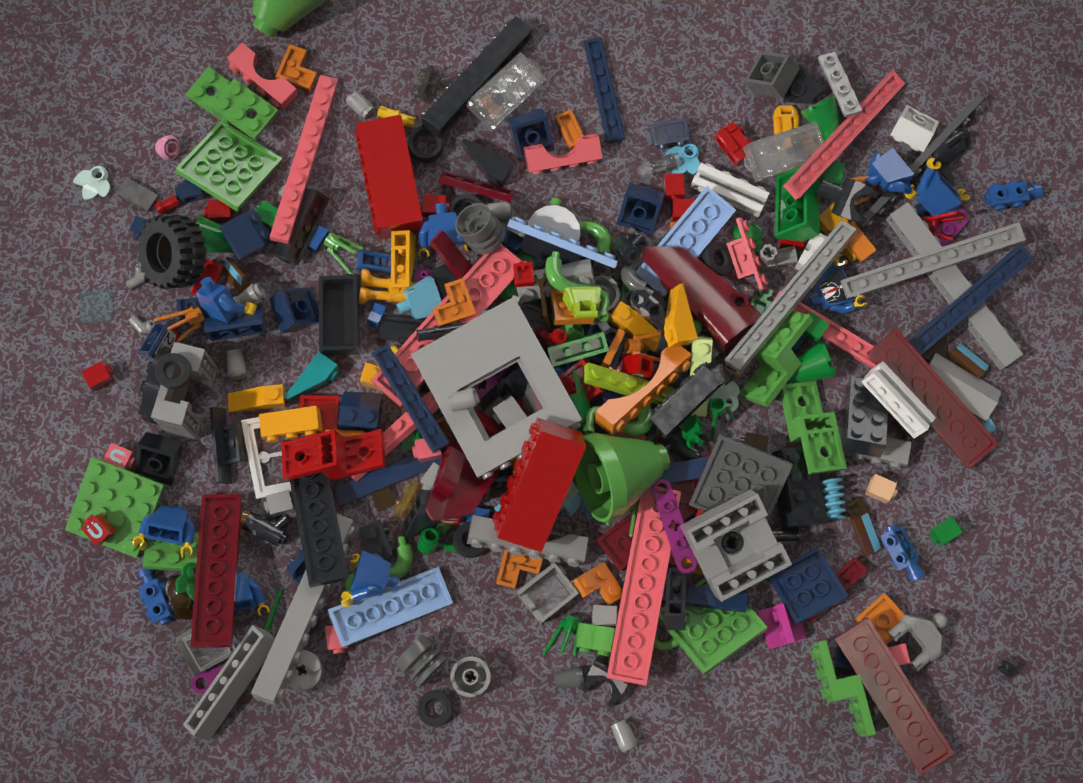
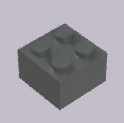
M761 51L744 82L757 95L784 98L800 67L788 54Z

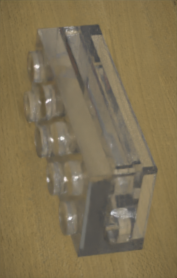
M520 52L476 92L466 106L493 132L531 97L547 78L540 72L541 68L538 63L532 59L528 60Z
M815 121L765 137L744 146L743 149L746 155L744 165L747 171L752 172L755 183L802 166L824 143L817 122Z

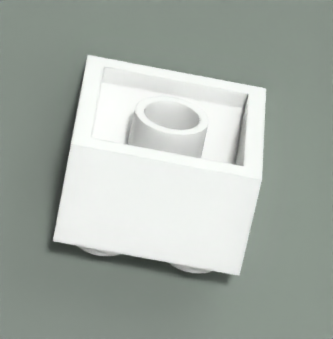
M906 105L890 135L896 141L905 142L910 145L913 150L924 152L935 133L939 121Z

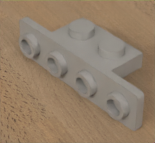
M832 52L819 56L818 61L844 117L861 113L862 108L857 100L855 91L852 89L848 76L845 74L836 53Z

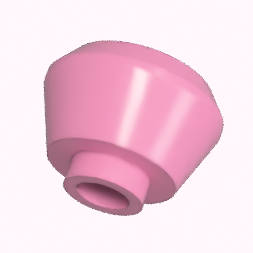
M167 135L156 142L155 150L164 160L171 161L179 154L180 145L176 137Z

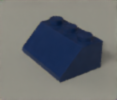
M257 305L253 315L244 312L239 313L229 323L205 315V334L212 342L268 333L265 310Z

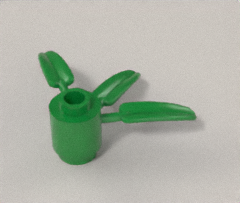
M431 524L422 531L417 543L419 551L423 554H432L437 547H443L446 552H457L453 542L439 543V533H446L453 524H439L437 531L429 528Z

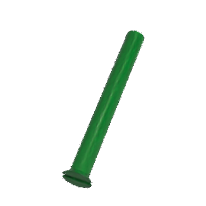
M280 588L264 628L268 632L284 591Z

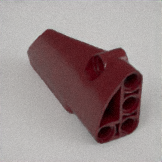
M644 247L642 260L660 278L662 286L669 294L671 289L679 284H683L692 318L699 320L710 331L713 343L724 354L732 350L762 316L748 301V297L744 293H739L685 248ZM742 302L744 305L739 307L735 303Z
M474 409L489 438L505 430L503 425H498L495 420ZM453 433L449 447L442 456L425 509L432 521L446 520L472 514L501 469L494 471V475L486 480L477 478Z

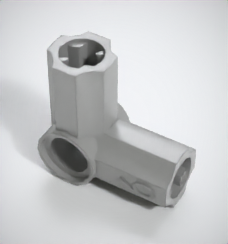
M768 244L764 245L763 249L758 252L763 272L766 269L775 270L779 266L798 263L795 246L776 249V247Z

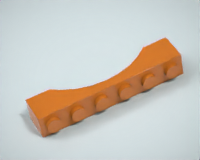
M682 346L666 347L661 352L659 368L651 381L631 395L606 401L595 411V423L611 435L622 431L627 422L635 419L644 407H648L657 395L660 396L670 383L673 384L682 372H686L690 368L691 353Z

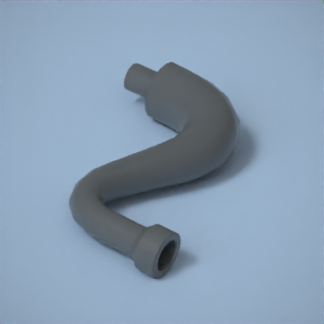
M631 226L627 236L636 238L640 232ZM649 237L642 241L646 247H654V243ZM641 251V257L636 263L630 264L626 262L621 270V279L629 290H643L652 296L654 290L646 287L647 282L641 280L635 273L636 268L644 262L642 260L643 251Z

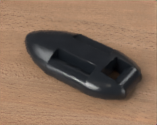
M968 130L958 131L942 142L932 157L935 158L933 165L935 166L936 162H940L941 166L950 164L964 154L971 145L970 132Z

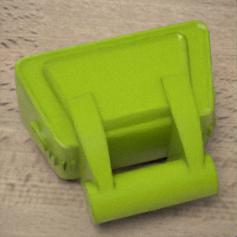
M565 288L562 299L568 310L572 311L574 319L598 317L597 309L601 300V288Z

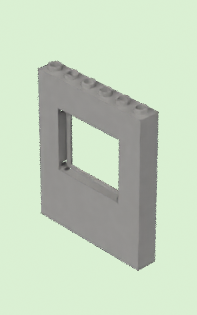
M514 297L411 354L479 479L483 478L486 480L494 475V471L498 469L504 470L512 465V461L521 458L523 453L521 452L522 445L525 440L528 441L530 436L529 428L532 422L535 423L537 417L573 430L581 427L582 418ZM518 362L543 409L489 438L473 407L452 412L448 397L471 388Z

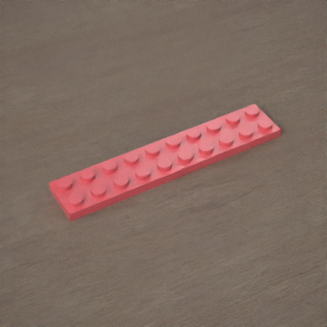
M502 244L494 251L484 254L463 277L476 315L448 325L470 322L487 310L513 281V264L519 263L521 260ZM448 295L438 306L450 302ZM434 312L416 330L433 328L434 325H438ZM415 331L399 348L395 356L417 389L424 381V378L411 354L434 342L435 339L418 342ZM380 370L371 382L401 407V402Z
M652 487L640 498L607 673V679L643 686L647 685L671 552L652 494ZM656 487V491L659 494L667 492L666 488ZM673 490L679 507L681 491ZM674 521L671 522L669 529H675Z

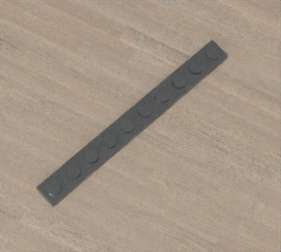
M978 94L912 163L909 168L914 173V178L921 173L922 165L924 163L927 165L928 159L933 157L941 143L958 132L956 129L959 126L964 127L970 120L969 116L972 113L975 115L982 108L980 105L984 99ZM889 191L884 193L862 216L867 218L866 223H856L860 230L863 228L867 230L874 222L872 218L875 215L879 217L886 210L884 206L888 202L891 204L898 197L897 192Z

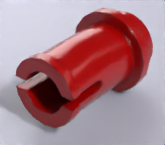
M174 194L161 202L158 200L155 207L159 214L163 213L165 215L166 211L179 206L180 203Z

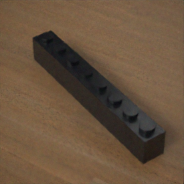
M517 16L512 20H508L503 30L494 35L492 42L482 48L480 55L470 61L468 68L462 70L455 82H451L446 87L442 96H437L433 105L424 110L421 116L422 126L440 138L532 38L533 28Z

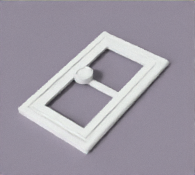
M259 417L241 420L256 499L266 498L267 495L286 490L292 492L290 482L270 486L264 485L260 462L267 463L272 457L282 456V451L271 454L267 452L258 454L254 429L260 428Z

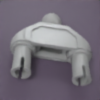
M943 613L935 614L932 617V622L922 617L905 614L901 617L900 623L888 631V634L897 642L905 633L910 631L922 648V653L910 661L913 669L919 672L930 661H936L940 657L942 636L937 628H944L948 623V619Z

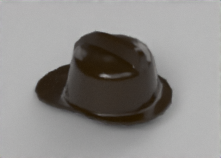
M180 575L173 576L167 581L165 586L166 595L172 610L179 618L191 620L193 618L194 601L187 592L177 594L175 584Z

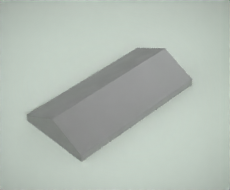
M934 353L929 362L932 369L976 418L986 422L999 401L1001 391L939 354Z

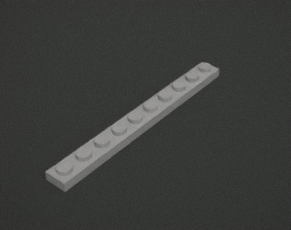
M842 220L727 356L724 360L726 365L739 373L745 369L857 234L855 227Z
M1018 222L843 279L840 282L846 299L1024 242L1026 238Z

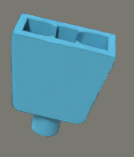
M428 276L405 289L403 293L406 300L396 305L400 314L410 311L415 319L428 317L433 312V308L437 307L442 301L434 279Z

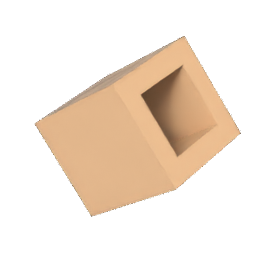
M875 474L870 480L865 495L888 503L890 500H894L898 490L895 489L897 483Z

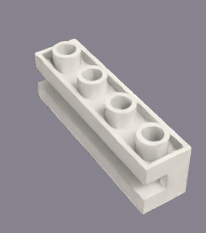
M708 163L700 164L690 187L702 192L708 186L731 206L756 217H759L769 195L765 188L761 186L755 187L749 184L747 180L737 179L729 172H721Z
M883 361L873 367L861 381L913 438L927 431L930 427L929 424L936 418Z

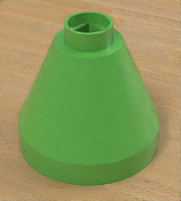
M253 0L252 13L256 16V19L252 25L261 32L275 38L279 30L282 32L287 31L327 0Z
M591 433L583 436L586 449L575 472L574 481L589 513L598 521L607 522L621 517L662 477L663 471L668 470L670 466L669 455L662 444L655 445L647 440Z

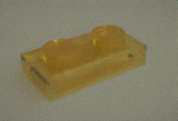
M413 479L411 483L407 482L402 491L404 496L401 501L399 499L396 501L393 510L395 511L394 515L402 520L420 487L419 482Z

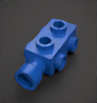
M1019 180L1011 181L1006 185L996 183L990 185L986 191L987 194H984L985 205H989L990 209L995 208V211L1006 210V206L1012 205L1014 209L1022 208L1030 198H1042L1043 190L1040 183L1032 184L1031 187H1027L1026 181L1020 182ZM998 193H1002L1003 197L998 196Z
M896 524L886 528V533L880 537L898 571L906 568L911 582L925 576L922 568L920 569L916 563L920 561L918 552L912 547L908 539V533L903 530L902 526L897 527Z
M142 568L138 570L140 579L144 581V584L139 586V597L146 605L148 619L152 623H160V625L170 623L172 621L171 617L176 615L166 595V582H162V579H155L154 569ZM151 588L153 589L152 595L149 592V589ZM158 606L160 607L159 613L156 610V607Z

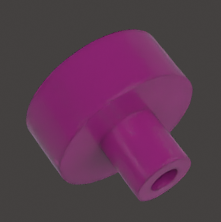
M428 268L417 270L415 273L416 283L428 276L434 279L432 271Z

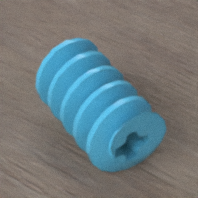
M831 478L821 482L822 488H824L823 495L824 502L826 503L827 519L838 520L847 518L841 515L846 509L840 507V505L845 504V501L839 499L845 496L844 493L839 492L844 486L838 484V482L843 481V478Z

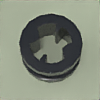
M1002 660V665H999L997 669L1008 678H1013V673H1016L1018 669L1010 662Z

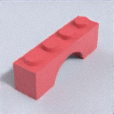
M243 42L227 57L230 64L229 68L237 74L239 72L243 75L242 79L248 85L253 84L257 87L255 90L262 97L266 95L270 99L269 102L275 108L280 107L284 110L298 96L297 89L285 78L267 80L260 77L256 73L257 56Z
M597 134L578 137L575 147L564 155H554L548 152L542 144L524 147L527 169L533 174L542 173L544 169L549 168L551 170H559L562 168L561 166L565 165L576 167L581 162H587L588 164L596 163L598 159H602L600 140Z

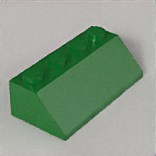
M800 167L776 176L775 237L777 239L806 241L820 235V197L817 196L820 187V176L796 200L783 185Z

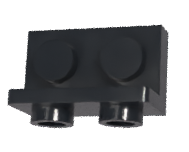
M378 519L375 523L359 528L367 552L370 554L377 553L386 561L394 558L393 552H396L393 541H388L386 534H389L386 522L382 523Z

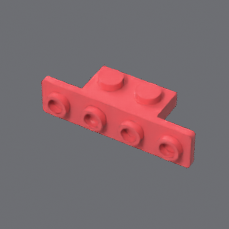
M736 218L742 238L727 243L738 279L754 274L759 290H766L768 281L765 274H762L760 270L762 263L759 256L755 255L754 249H756L753 238L749 237L748 231H750L748 222L743 218Z

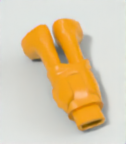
M362 268L359 304H366L370 300L403 302L406 300L403 291L409 287L391 288L390 278L373 277L368 269ZM366 287L388 288L389 292L370 290Z

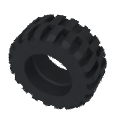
M185 215L156 216L150 219L141 230L142 234L138 238L139 245L137 246V251H139L138 261L141 263L140 268L145 273L144 276L150 283L160 289L183 288L193 285L201 277L200 274L204 272V264L207 262L205 257L207 247L204 244L206 241L204 236L201 235V229L198 226L196 227L197 224Z

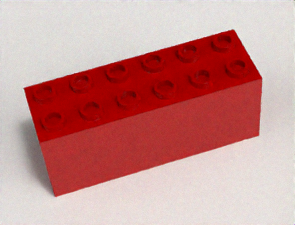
M401 114L357 123L358 130L354 131L371 215L374 217L372 218L375 235L379 234L380 240L391 238V231L410 230L412 233L420 232L423 226V219Z
M537 417L535 423L532 422L529 428L528 441L525 440L522 445V456L520 459L517 458L515 462V473L508 479V490L506 494H502L500 499L501 507L499 511L494 513L492 522H494V530H496L498 539L542 553L586 449V443L582 432Z

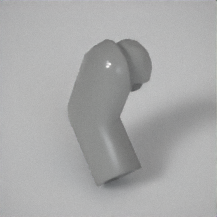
M141 263L135 266V277L126 281L130 290L146 281L145 273L140 268Z
M133 315L129 319V322L141 334L149 333L155 324L153 320L142 322L137 315Z

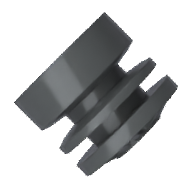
M474 203L467 206L460 212L455 222V229L477 254H488L497 249L503 242L506 234L505 227L489 207L482 203Z
M424 634L412 643L394 663L403 673L408 672L410 669L414 671L409 678L411 681L418 676L420 677L415 683L418 688L429 683L442 670L444 663L448 660L445 655L436 660L441 652L439 649L432 654L429 653L433 643Z

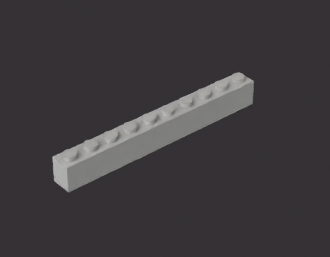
M908 202L890 214L886 219L913 257L942 247L940 240L929 231L928 224L920 219L916 208ZM955 264L926 273L949 304L972 285L964 277L962 269ZM986 301L982 302L962 320L999 370L1023 355L1019 344L1014 342L1009 336V331L1004 326H1001L997 315L986 306Z
M337 514L344 554L346 555L349 548L347 544L350 538L354 537L356 527L353 519ZM305 570L251 692L255 699L277 706L278 702L283 700L285 695L284 688L287 682L290 683L292 680L294 665L298 664L301 659V649L309 641L310 634L308 633L311 627L316 625L318 610L323 608L326 600L324 598L325 594L331 590L333 583L310 588Z

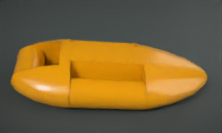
M779 105L773 115L774 138L781 139L779 149L789 156L794 152L789 137L800 134L799 115L794 106Z

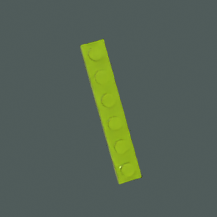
M587 363L584 366V383L627 396L639 391L650 382L649 380L592 363ZM667 386L660 396L657 395L652 400V403L659 405L668 401L666 397L677 389Z

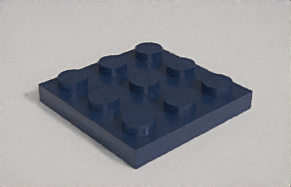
M818 547L792 560L791 566L768 577L796 626L848 599V594Z

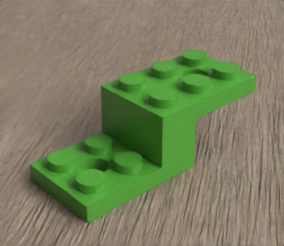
M210 67L204 71L185 94L186 97L214 117L230 126L233 124L255 141L279 113L278 109L235 79L231 82ZM210 88L217 89V93L213 96H209L207 91ZM251 111L257 112V116L253 119L247 117Z
M792 311L755 355V358L760 363V367L738 393L742 399L766 407L771 404L802 364L791 348L812 323L813 319L810 315Z
M816 381L785 384L780 391L790 442L802 441L808 474L847 469L835 412L823 413ZM798 398H802L804 400V407L799 405ZM821 448L827 451V457L821 455Z
M824 640L812 644L813 648L810 649L812 659L817 662L818 668H815L818 680L822 681L823 687L820 690L823 700L826 699L827 703L850 698L849 709L851 714H855L856 722H854V728L856 733H860V737L875 735L860 674L836 679L827 641Z

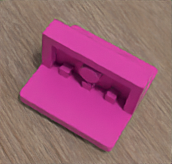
M783 603L758 611L759 618L767 626L764 636L769 649L806 639L803 624L795 625Z

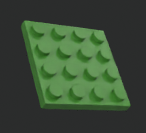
M221 120L176 167V173L238 212L282 163V158Z
M91 457L65 530L89 539L80 529L85 525L84 520L92 514L94 516L102 514L116 530L102 545L138 558L141 553V543L135 549L132 541L136 536L140 535L138 532L144 517L156 512L166 484L99 458Z
M706 578L695 584V586L710 587ZM747 605L746 613L687 606L686 631H667L705 676L767 631V626L749 605ZM664 606L660 609L658 620L666 628Z

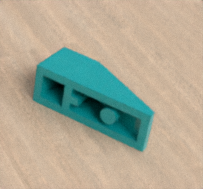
M318 352L284 396L285 400L290 403L300 398V395H306L328 384L330 380L334 381L339 374L338 365Z

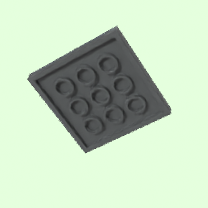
M719 433L689 505L704 511L713 504L729 501L748 490H752L758 493L768 514L765 516L768 521L793 464Z

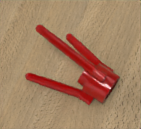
M958 211L922 217L921 220L928 224L929 231L933 236L953 241V237L934 231L938 230L940 222L963 220L964 216L950 217L958 214Z

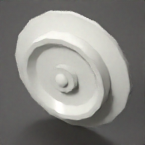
M558 205L544 206L535 211L528 221V226L533 227V224L544 227V232L550 234L551 231L563 235L562 239L568 241L569 238L579 241V223L575 215L564 207Z

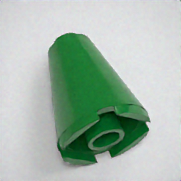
M835 96L829 97L801 111L803 117L823 142L842 124Z
M198 215L196 227L198 226L201 229V235L205 238L206 242L204 244L207 247V253H234L219 228L221 225Z
M823 341L797 357L802 364L788 381L791 384L837 377Z

